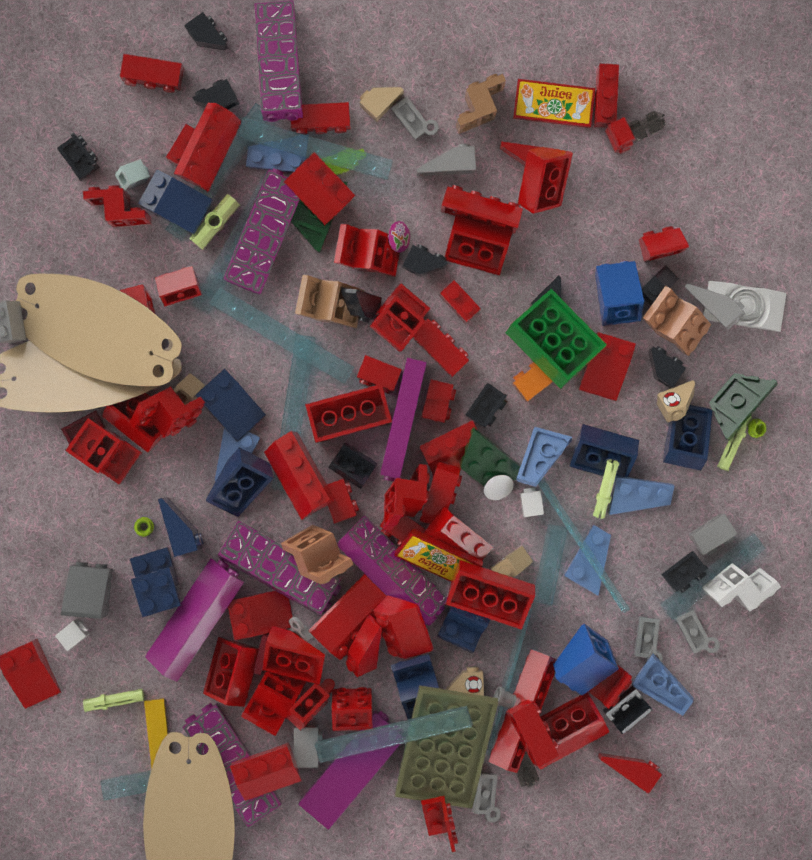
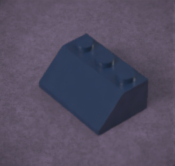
M582 424L569 467L604 476L607 460L611 459V463L614 460L620 463L616 476L629 477L638 456L639 440Z

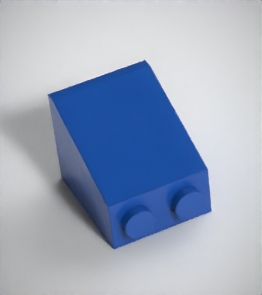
M622 261L616 264L606 263L596 266L595 279L602 326L641 321L644 298L636 262Z
M586 624L581 625L553 664L556 679L581 695L587 693L619 669L608 640Z

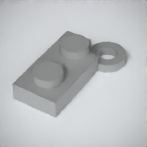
M407 97L391 108V111L415 141L424 133L432 136L438 132L437 122L432 119L426 121ZM429 124L434 125V130L429 131L427 126Z
M693 609L675 618L694 654L703 649L710 653H714L719 649V641L714 637H707ZM710 641H714V648L708 647Z
M639 616L635 656L645 657L648 661L654 653L661 662L663 661L662 654L656 651L660 619Z
M292 617L289 620L292 627L289 629L305 641L313 637L308 631L309 628L297 617Z
M481 773L472 812L474 814H485V818L489 822H496L501 815L500 810L494 806L497 774ZM491 811H495L494 817H490Z

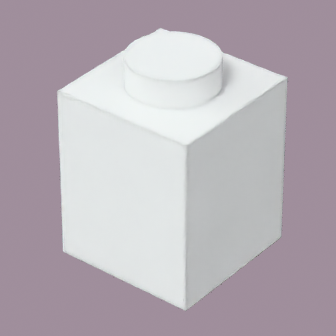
M535 487L523 489L524 493H519L523 517L543 515L541 491H536Z
M76 619L56 634L55 637L69 651L89 635L87 631L89 628L82 620Z

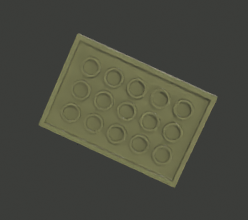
M419 685L395 788V797L421 801L444 796L446 803H450L452 806L472 809L498 706V698Z

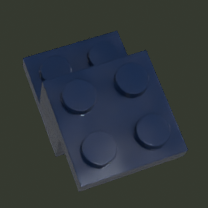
M168 547L130 558L135 578L131 579L142 618L182 605L176 588L179 585V581Z
M450 606L437 637L473 654L481 634L487 629L490 619Z
M429 654L420 655L416 658L391 665L408 723H411L419 685L439 688Z

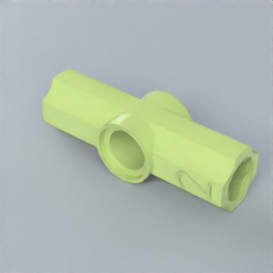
M227 194L215 209L207 214L204 222L189 239L203 250L213 237L224 228L225 223L241 205ZM215 217L220 219V223L217 226L210 225L211 219Z

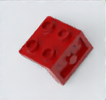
M619 665V669L588 691L608 709L610 706L614 707L620 699L619 694L622 690L626 691L632 683V676Z
M342 687L333 690V731L373 729L372 688L358 687L347 689Z
M444 796L421 800L428 835L432 836L447 832L451 851L456 852L455 844H458L456 831H454L456 830L454 819L452 816H449L452 815L450 803H446Z

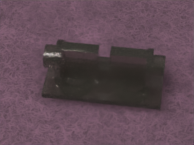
M652 111L645 115L646 118L630 122L629 126L636 138L633 142L636 143L648 137L646 129L649 130L651 135L664 129L666 122L662 117L665 115Z
M525 752L516 774L521 787L526 785L531 787L535 785L534 782L540 779L535 766L532 764L527 752Z

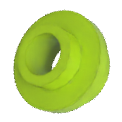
M754 418L749 422L748 434L751 437L759 438L765 434L766 424L761 419Z
M141 517L136 520L134 530L139 536H149L154 530V523L148 517ZM143 523L148 525L145 531L141 529Z

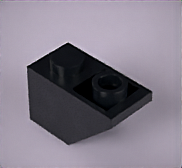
M202 12L184 25L197 46L218 50L228 49L226 44L228 39L222 31L218 33L215 29L216 23L210 15L207 17Z
M227 79L217 80L212 84V87L200 89L192 97L196 105L206 107L207 103H217L229 110L240 104Z
M418 244L417 246L412 245L402 268L421 277L446 268L448 262L445 261L446 257L438 253L433 255L427 252L428 248Z
M654 346L651 347L648 353L654 379L669 389L673 388L686 369L682 366L683 362L676 357L670 358L666 355L667 351L659 346L656 348Z

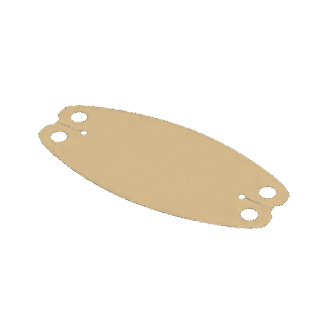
M30 274L19 279L16 288L18 293L16 301H20L21 308L26 309L28 313L27 318L23 320L26 338L44 353L72 370L111 383L133 386H160L170 382L174 371L172 363L174 358L178 357L181 352V341L163 320L140 302L108 285L77 276ZM30 282L36 287L35 293L32 295H28L25 291L26 284ZM37 303L39 304V308H38V309L35 308V305H36ZM166 338L170 339L173 343L170 351H164L161 346L162 341ZM149 351H153L152 356L149 355ZM156 365H161L164 368V374L159 378L153 374V368Z
M166 338L169 341V346L164 351H170L173 343L170 339ZM31 341L0 354V363L6 366L5 372L0 374V388L2 387L7 390V396L0 399V407L47 413L82 411L122 402L159 387L123 385L81 374L59 363L40 350ZM149 351L150 356L153 355V351ZM174 358L172 363L174 371L171 380L182 370L181 361L178 358ZM156 365L153 368V374L158 378L163 376L159 369L160 365ZM16 377V380L12 381L11 378Z
M170 732L163 739L158 749L149 777L144 806L143 831L147 860H232L235 822L231 790L219 750L208 734L197 733L193 737H185L182 733ZM178 742L181 745V751L178 754L171 753L169 750L170 743ZM199 743H205L209 750L207 754L200 755L196 751V746ZM187 759L191 760L190 764L186 763Z

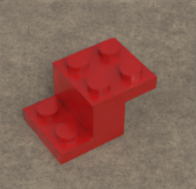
M119 185L108 186V189L90 187L88 188L89 191H83V199L91 206L104 205L105 221L112 227L151 224V216L145 210H142L141 207L131 208L130 195L123 188H120Z
M341 224L334 263L358 271L378 272L396 277L400 252L392 249L388 238L389 233L377 229H359L348 224Z
M400 283L376 312L377 317L370 327L401 352L424 324L425 320L423 317L430 310V307Z
M170 386L138 403L130 423L136 428L140 425L145 426L151 421L163 438L169 435L175 436L182 428L186 426L189 428L197 422L196 419L202 413L201 409L205 402L201 397H198L184 405Z
M90 418L85 421L65 450L96 473H103L118 485L122 483L143 453L113 431L106 430Z
M419 464L408 480L396 478L384 495V531H391L395 525H398L401 517H415L418 511H421L422 506L428 502L429 491H427V484L429 483L430 474L427 473V465Z
M266 671L241 717L276 736L287 717L288 709L294 705L306 681Z

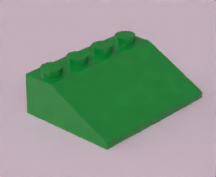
M552 289L518 317L505 332L560 389L574 378L607 345Z

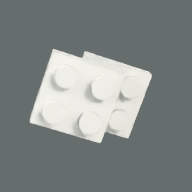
M733 563L702 587L704 592L721 607L729 604L734 598L749 612L759 607L765 599L774 595L781 588L780 584L761 568L748 576Z

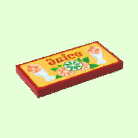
M518 79L513 119L590 128L595 88Z
M416 529L410 531L394 554L395 557L452 582L459 560L480 567L483 565L482 560Z

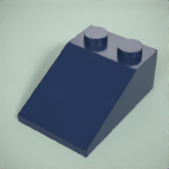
M156 170L138 204L147 211L195 234L213 200L179 180Z
M225 368L195 395L196 398L201 397L204 400L205 409L237 442L266 416L262 409Z
M690 405L685 416L680 420L669 422L663 463L702 470L708 460L712 409Z
M239 447L227 460L208 494L206 502L239 517L274 478L270 463Z
M168 497L158 499L174 557L202 549V544H204L202 533H198L196 527Z

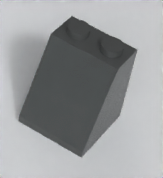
M76 562V565L69 566L61 615L95 619L108 616L113 568H107L108 564L96 563L95 567L88 566V562Z

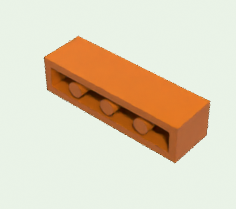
M534 362L529 365L531 368L526 373L521 371L513 377L515 381L512 385L526 402L553 382Z

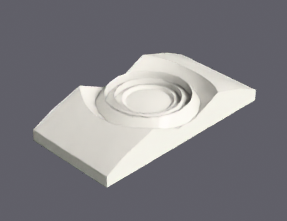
M708 281L707 290L729 296L733 301L737 298L745 306L743 310L746 314L734 325L781 332L786 293L734 283ZM704 307L703 315L708 321L719 322Z

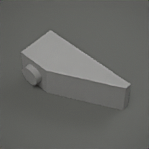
M466 143L459 144V147H454L417 168V176L475 173V146H470V144Z
M691 284L685 285V288L728 330L746 314L743 310L745 306L737 298L733 301L729 296Z

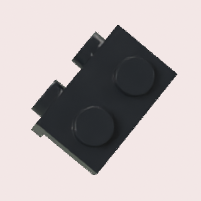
M73 132L70 134L72 137L57 147V149L79 180L82 181L100 168L97 164L99 159L93 151L89 152L85 146L88 144L85 139Z
M487 382L465 415L483 428L487 425L491 427L497 418L494 416L498 409L502 411L508 401L505 399L507 395Z
M344 443L328 468L362 489L377 463L356 450L355 447Z
M691 551L661 575L675 593L679 591L684 593L691 587L689 583L695 579L700 581L707 575L705 571L708 570V567L702 563L694 551Z
M631 686L619 696L620 699L614 707L610 706L609 709L607 707L603 709V712L621 734L630 730L652 711L651 706L634 686Z

